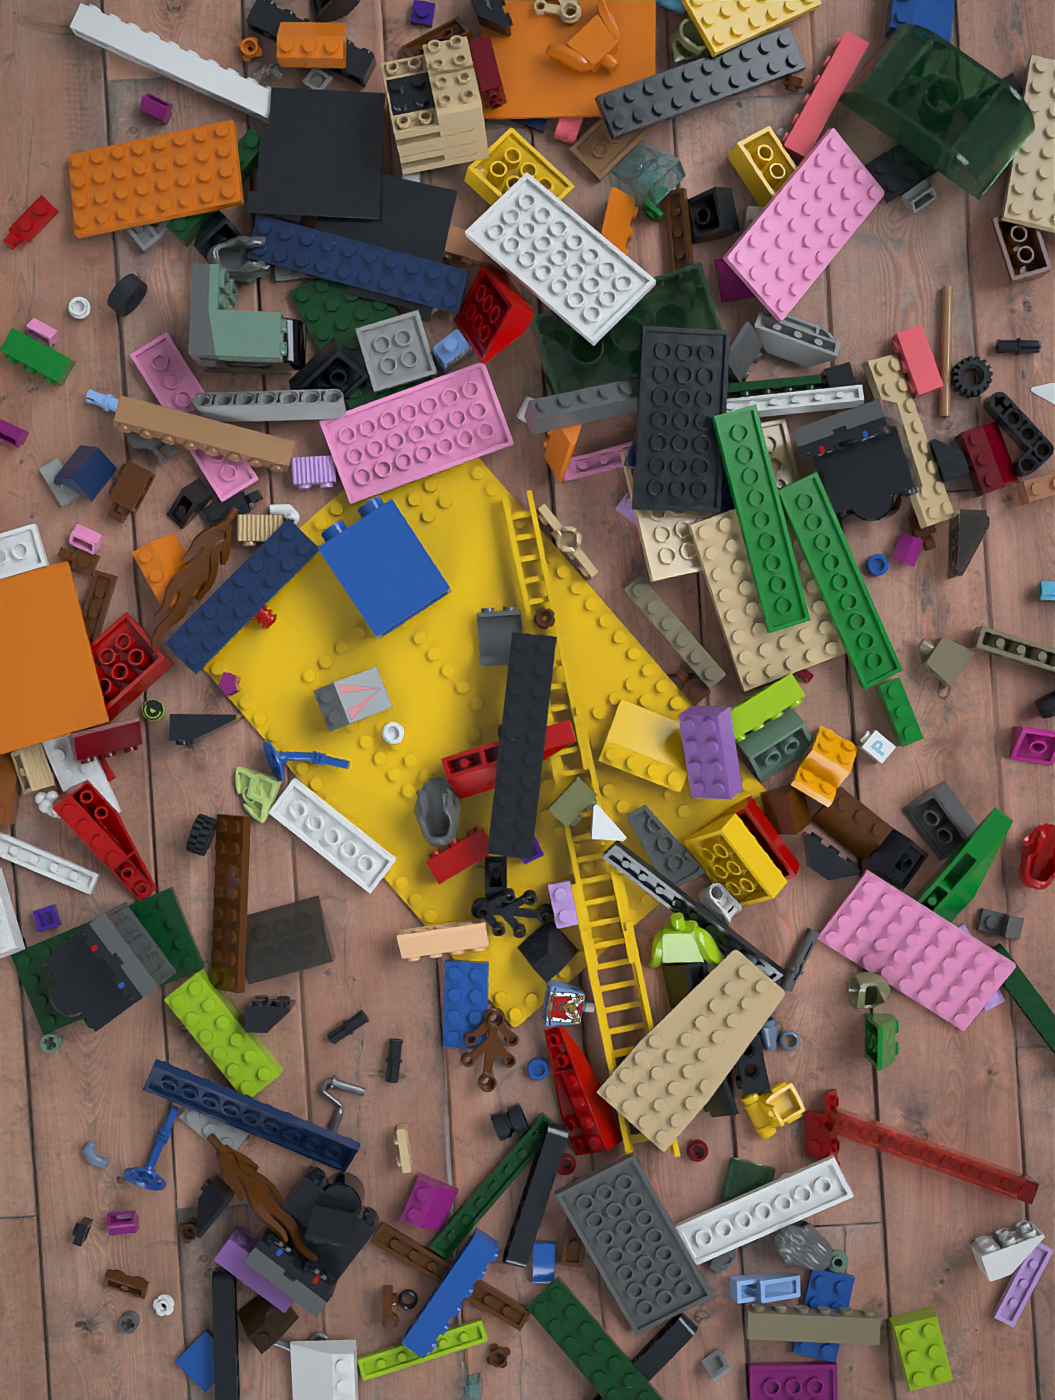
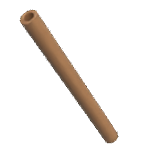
M953 286L942 287L940 377L944 386L940 388L939 417L941 418L950 417Z

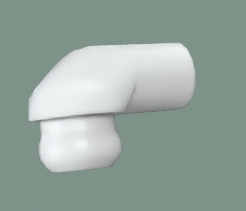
M290 504L270 505V515H282L286 520L289 518L295 525L299 522V513Z

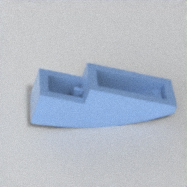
M762 1273L729 1277L730 1299L737 1304L752 1301L767 1303L801 1297L799 1274Z

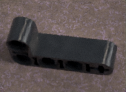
M995 392L985 400V411L995 422L997 421L998 425L1023 451L1013 462L1016 475L1025 477L1035 472L1052 456L1054 451L1052 443L1004 392ZM995 400L999 401L997 407L994 406ZM1006 408L1007 411L1001 414L1000 412ZM1008 414L1014 416L1015 424L1008 422ZM1023 430L1030 434L1029 440L1023 438ZM1038 446L1044 449V456L1038 454ZM1022 461H1026L1028 463V471L1022 469Z

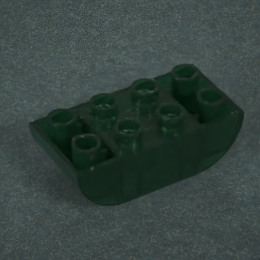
M901 24L897 26L838 100L978 200L983 197L1035 130V121L1029 106L1011 85L935 32L915 24Z

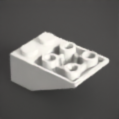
M1021 1221L1015 1227L1009 1229L1002 1228L993 1235L977 1237L970 1245L979 1269L992 1282L1011 1275L1045 1236L1031 1221Z

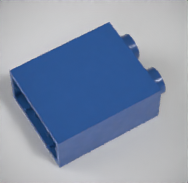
M377 496L357 510L362 519L350 527H347L344 521L341 520L324 530L321 536L325 543L319 546L318 549L374 635L380 639L452 592V589L394 501L391 499L384 503L380 496Z

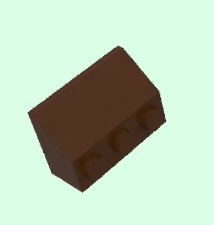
M457 16L405 44L401 49L406 58L424 55L423 45L428 44L431 40L445 41L450 40L452 36L459 35L461 37L467 36V40L470 41L474 39L472 31Z
M1002 216L991 219L1011 283H1024L1041 278L1052 270L1040 229L1002 221Z
M842 787L837 788L832 804L829 807L822 804L811 818L812 822L860 860H863L880 846L893 829V827Z

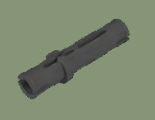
M807 928L793 960L786 967L788 970L779 985L780 987L790 992L793 991L799 976L803 975L804 965L820 933Z

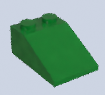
M865 1013V1057L877 1070H883L895 1062V1055H898L899 1052L898 1042H895V1033L899 1032V1022L890 1013Z

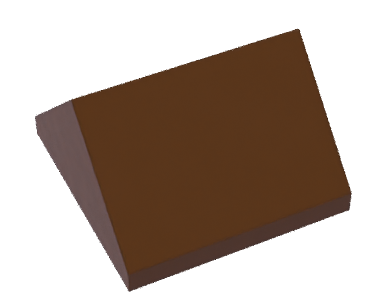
M791 784L760 793L765 816L778 834L797 835L811 823L805 793L791 786Z

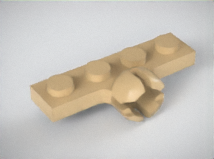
M544 503L538 508V519L544 526L548 524L553 530L551 535L556 540L557 547L562 552H565L571 560H577L580 564L578 569L583 576L587 577L589 575L592 579L599 571L580 548L581 534L575 527H563Z

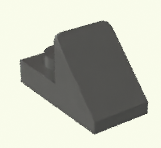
M981 908L976 929L998 934L1006 938L1020 939L1024 918Z

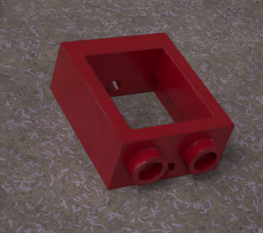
M490 35L470 40L468 42L486 109L500 108L507 101Z

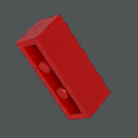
M477 826L466 832L467 837L459 840L457 837L447 844V849L442 852L440 849H437L428 855L430 859L426 863L439 885L490 855L487 854L489 836L483 827L480 829Z

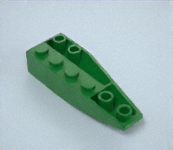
M994 807L913 899L947 921L952 922L975 897L1013 820Z

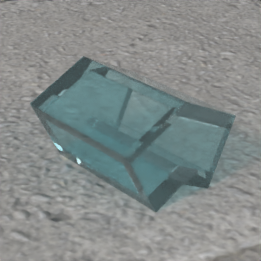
M481 1374L467 1375L463 1399L480 1400L483 1395Z

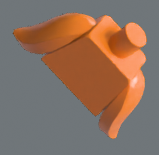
M597 0V15L566 43L567 46L560 44L549 45L545 54L578 71L591 70L596 72L604 65L610 73L614 72L620 65V62L613 56L617 52L620 34L618 26L606 4V0Z

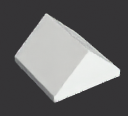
M595 803L592 806L591 839L624 841L627 837Z

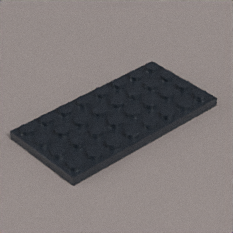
M641 326L632 509L721 513L723 459L712 417L726 413L731 331Z

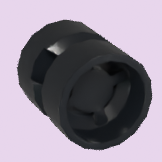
M519 1103L507 1107L506 1112L500 1110L490 1114L492 1124L500 1141L512 1137L513 1132L520 1134L529 1130L527 1119Z

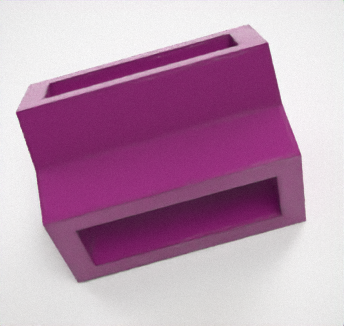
M150 93L142 96L139 109L143 114L166 126L173 114L171 112L172 104Z
M0 419V440L17 448L21 444L24 445L29 432Z
M902 533L892 559L906 566L914 567L924 541Z
M229 672L223 673L219 686L225 696L231 697L242 690L239 685L241 677Z
M135 1210L108 1213L107 1228L109 1235L136 1233L139 1230V1222Z

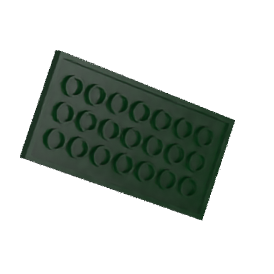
M314 278L289 291L319 351L332 338H336L352 352L368 373L355 329L399 316L394 305L346 294L348 285ZM368 376L345 400L351 410L428 382L432 378H424L374 393L370 376Z
M173 887L128 905L177 972L160 986L206 967ZM92 921L25 948V951L11 954L43 1035L85 1018L82 1013L66 1015L54 1006L51 1000V989L57 979L54 975L47 972L43 959L82 932V928Z

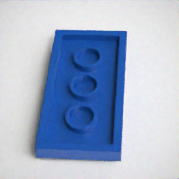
M445 960L443 1047L474 1049L487 1038L486 1031L473 1046L467 1045L463 1040L465 1032L474 1031L484 1022V1014L488 1010L489 962ZM473 1035L469 1036L467 1041H471Z
M829 1269L823 1271L810 1270L802 1305H806L809 1308L828 1306L831 1309L849 1307L855 1281L854 1275L833 1272ZM794 1341L792 1352L835 1363L840 1343Z

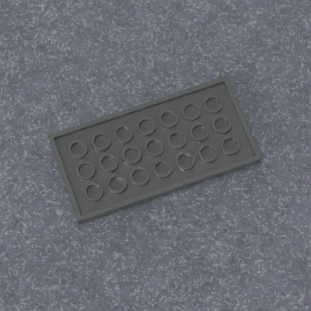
M634 1151L555 1191L558 1201L635 1335L714 1297Z

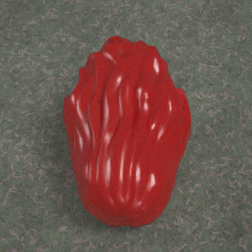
M1046 822L1034 828L1033 832L1025 836L1021 843L1022 854L1019 877L1025 886L1036 890L1047 888L1055 879V825Z

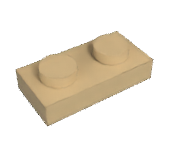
M399 1124L396 1132H393L394 1144L399 1146L400 1152L396 1154L397 1165L402 1167V1173H409L412 1171L413 1165L407 1124Z

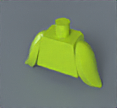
M674 913L671 915V921L666 922L665 927L659 929L655 934L652 942L651 959L647 966L657 968L662 961L663 963L704 962L705 959L709 964L716 967L724 958L714 939L706 930L699 927L694 920L685 921L682 913Z

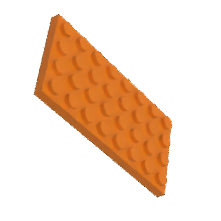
M233 119L68 154L74 234L78 239L244 205L236 123Z

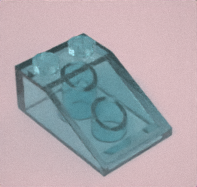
M641 141L611 171L613 175L653 206H656L686 176L681 161L664 148Z

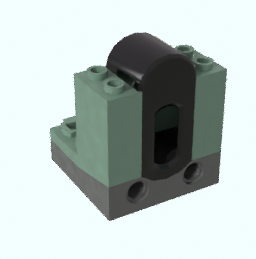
M192 263L188 354L205 372L292 375V371L301 370L305 367L307 325L303 321L284 318L281 312L234 310V306L238 304V289L235 280L229 278L230 273L219 264Z

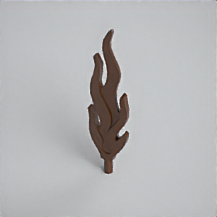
M232 506L224 520H220L215 525L200 532L193 539L187 552L182 556L181 561L186 562L202 547L199 555L180 569L167 586L161 608L154 614L156 617L165 614L175 594L179 592V595L171 613L155 628L151 641V649L153 651H156L162 634L185 616L190 599L196 589L205 581L196 594L195 599L198 601L211 589L217 576L219 554L220 564H226L231 549V530L233 528L231 524L239 512L237 508Z
M214 1133L210 1134L207 1140L217 1151L215 1155L218 1159L221 1175L227 1185L235 1192L238 1199L242 1201L246 1194L248 1203L255 1216L279 1236L282 1244L285 1245L288 1241L287 1231L296 1249L305 1257L316 1261L318 1257L304 1245L295 1220L279 1207L282 1206L285 1200L276 1186L264 1175L257 1172L259 1166L252 1159L232 1149L227 1144L223 1145ZM277 1221H279L283 1225L286 1231L280 1226V1224Z

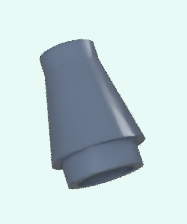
M773 1016L768 1018L759 1031L764 1050H774L777 1048L778 1022L775 1021Z

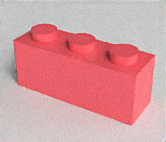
M922 324L896 333L892 337L893 341L891 344L893 351L899 355L901 370L903 374L905 373L908 380L910 394L917 398L942 388L944 385Z

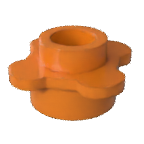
M254 36L245 38L238 43V48L242 51V58L245 62H250L252 58L263 55V50L258 46V39Z

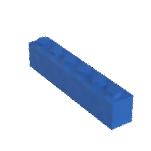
M476 1227L404 1333L401 1344L422 1358L425 1357L427 1352L432 1353L437 1345L436 1339L440 1334L444 1335L450 1325L448 1323L450 1318L458 1315L462 1308L461 1302L463 1299H468L471 1296L476 1280L480 1281L487 1271L485 1267L489 1261L494 1262L498 1256V1241Z

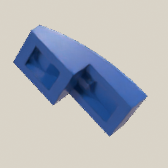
M535 1241L533 1245V1283H551L554 1280L555 1241Z

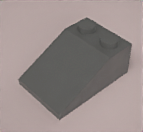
M747 321L730 346L728 381L731 383L745 382L751 373L748 370L752 362L756 364L763 354L760 351L763 344L751 324Z

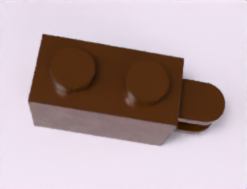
M129 460L121 466L118 472L120 476L117 482L111 485L108 492L110 495L108 499L113 501L108 516L121 523L126 520L130 510L137 513L156 476L154 473ZM120 505L124 507L122 513L117 511Z

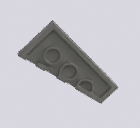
M646 805L626 814L654 869L677 887L706 872Z

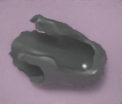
M239 235L227 242L214 245L207 253L208 264H219L228 270L230 279L244 281L249 284L254 283L255 279L259 277L264 278L265 275L271 273L273 265L266 264L264 261H255L247 258L249 248L265 245L266 238L264 236L248 237Z
M441 777L431 778L428 783L424 784L422 790H418L416 793L418 796L414 814L426 842L431 846H446L456 836L461 802L455 796L454 790L448 781Z
M799 1220L780 1229V1233L775 1238L770 1236L771 1244L777 1250V1254L783 1257V1262L786 1265H795L812 1271H823L831 1263L833 1257L832 1248L829 1242L820 1235L811 1223Z

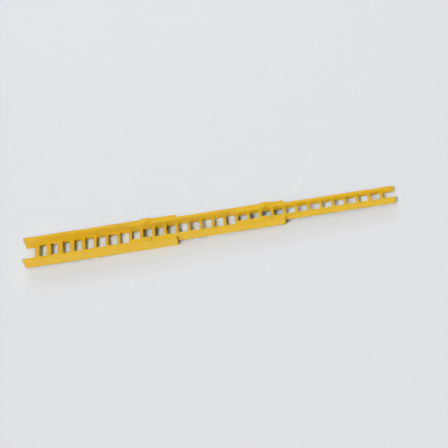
M532 490L526 491L530 511L522 510L515 512V514H511L508 497L505 495L502 496L530 634H536L534 627L538 626L533 621L530 605L549 602L550 609L555 614L556 645L558 644L561 660L554 661V667H563L565 682L551 684V690L567 687L570 703H557L551 707L549 702L547 726L554 724L552 712L571 709L574 721L572 727L573 730H576L579 745L562 749L550 757L557 795L559 796L563 792L560 777L590 772L593 786L591 789L597 794L595 797L596 803L603 810L577 682L571 683ZM532 517L534 532L515 536L512 520ZM536 538L539 553L520 557L517 542ZM540 559L543 575L524 578L521 563ZM545 580L548 596L529 600L526 584ZM580 751L583 767L564 771L561 755ZM592 810L583 811L580 815L582 818L591 816ZM564 825L575 882L570 883L609 1074L611 1075L617 1068L615 1058L628 1055L635 1047L630 1046L613 1050L611 1035L645 1028L647 1035L654 1028L623 875L622 873L617 874L616 868L608 862L610 873L581 879L577 863L601 859L604 852L576 857L573 842L591 838L590 833L572 836L570 825L568 827ZM604 840L605 849L611 846L610 840ZM612 879L615 894L585 900L583 884ZM616 900L619 915L589 921L586 906ZM621 922L623 937L598 942L593 941L592 927ZM625 943L628 958L598 964L595 949ZM626 964L632 965L634 979L600 986L597 970ZM636 985L639 1000L604 1006L603 991ZM640 1006L643 1022L609 1028L606 1013ZM617 1111L627 1155L634 1151L633 1144L649 1141V1139L642 1132L631 1134L629 1121ZM676 1138L669 1146L670 1154L674 1153L675 1157H680Z

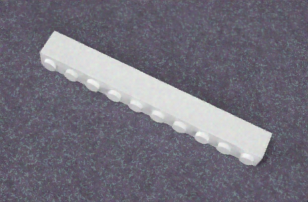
M80 4L70 25L76 36L269 124L270 86L262 87L253 78L247 77L245 79L231 68L225 70L211 59L206 61L199 58L200 56L192 50L186 52L172 41L165 42L160 40V37L149 31L147 34L131 22L128 24L123 23L116 15L111 13L106 15L92 4H89V6Z

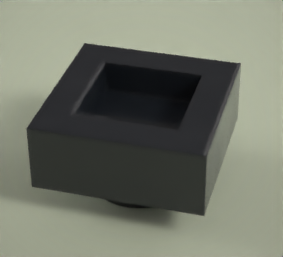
M85 1217L80 1223H76L72 1235L75 1236L74 1245L81 1247L86 1241L93 1219Z

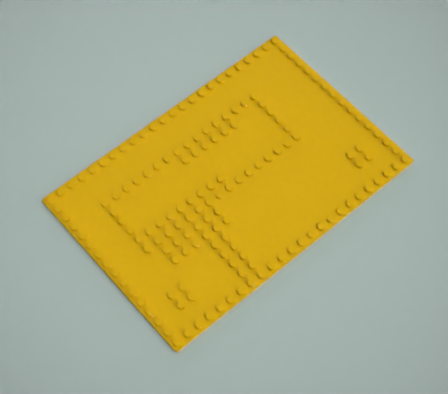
M480 458L354 504H350L344 489L299 528L319 547L325 543L321 533L331 525L343 520L346 526L350 527L362 519L357 510L369 500L380 496L382 501L386 503L392 499L452 589V592L379 639L374 635L319 551L267 604V609H271L273 611L272 614L277 615L276 621L267 629H262V625L257 624V619H252L203 668L218 686L224 672L241 677L239 685L242 690L228 698L265 741H269L278 752L313 753V751H317V753H326V756L350 761L349 769L326 764L324 766L316 765L315 763L312 764L311 761L287 760L285 764L306 787L397 858L384 878L425 926L476 919L471 913L472 903L477 898H485V858L440 885L438 884L426 861L430 859L428 856L430 853L437 849H440L442 852L448 848V845L436 847L427 843L414 814L418 796L416 793L418 790H422L425 783H428L431 778L435 779L438 777L448 781L441 758L500 741L497 732L502 724L508 664L480 666L477 613H481L483 608H494V612L503 611V607L515 606L516 610L521 612L522 633L530 634L502 496L507 495L511 514L524 509ZM531 517L512 520L515 536L534 532ZM540 529L571 683L577 682L603 810L627 837L624 841L620 842L653 867L626 814L643 805H646L683 847L684 845L681 843L683 839L696 833L728 808L749 796H752L764 813L760 793L767 790L739 758L742 791L731 800L692 798L688 774L679 793L597 760L620 700L627 701L678 722V714L693 705ZM536 538L517 542L520 557L539 553ZM540 559L521 563L524 578L543 575ZM545 580L526 584L529 600L548 596ZM549 602L530 605L533 621L534 615L537 614L536 611L539 608H550ZM554 625L552 627L549 626L547 629H541L538 626L534 627L536 635L556 637ZM558 644L555 649L554 661L561 660ZM377 667L393 707L329 732L313 690ZM553 667L552 684L565 682L563 667ZM567 687L551 690V707L557 703H570ZM571 709L552 712L554 724L570 720L571 724L574 725ZM396 722L403 727L404 737L399 743L390 744L385 741L382 731L386 724ZM573 730L577 740L576 730ZM578 740L566 748L579 746ZM580 751L561 755L564 771L583 767ZM550 757L544 760L542 764L535 836L544 856L525 865L522 858L507 857V888H512L515 891L516 898L522 896L527 890L535 891L537 896L535 904H524L518 908L536 909L537 906L543 903L552 906L548 883L569 879L570 883L575 882L564 824L547 809L558 797ZM590 772L560 777L562 791L577 776L592 788ZM494 789L460 799L461 809L455 838L458 837L459 840L467 837L466 832L476 826L478 829L483 827L489 836ZM591 816L581 818L574 827L570 824L571 835L590 833ZM589 838L573 842L576 857L601 853L606 850L604 840ZM610 840V844L612 845L616 840ZM604 858L577 863L581 879L610 873L609 864ZM616 868V873H617V874H618V873H622V872H620V871ZM622 873L634 926L659 905L660 902ZM612 879L582 885L585 900L615 894ZM616 900L586 906L589 921L619 915ZM493 915L497 921L504 923L505 933L502 936H494L492 928L487 922L490 944L485 946L486 950L473 952L472 948L465 949L464 953L451 956L455 960L489 962L488 999L495 1007L500 1008L504 1012L505 1019L511 1026L518 1027L544 1004L547 983L531 967L517 948L543 923L537 918L514 916L526 928V935L522 938H516L513 935L512 928L501 915ZM621 922L591 928L594 942L623 936ZM579 924L559 928L579 951L552 980L568 983L587 967ZM610 946L595 949L596 956L599 957Z

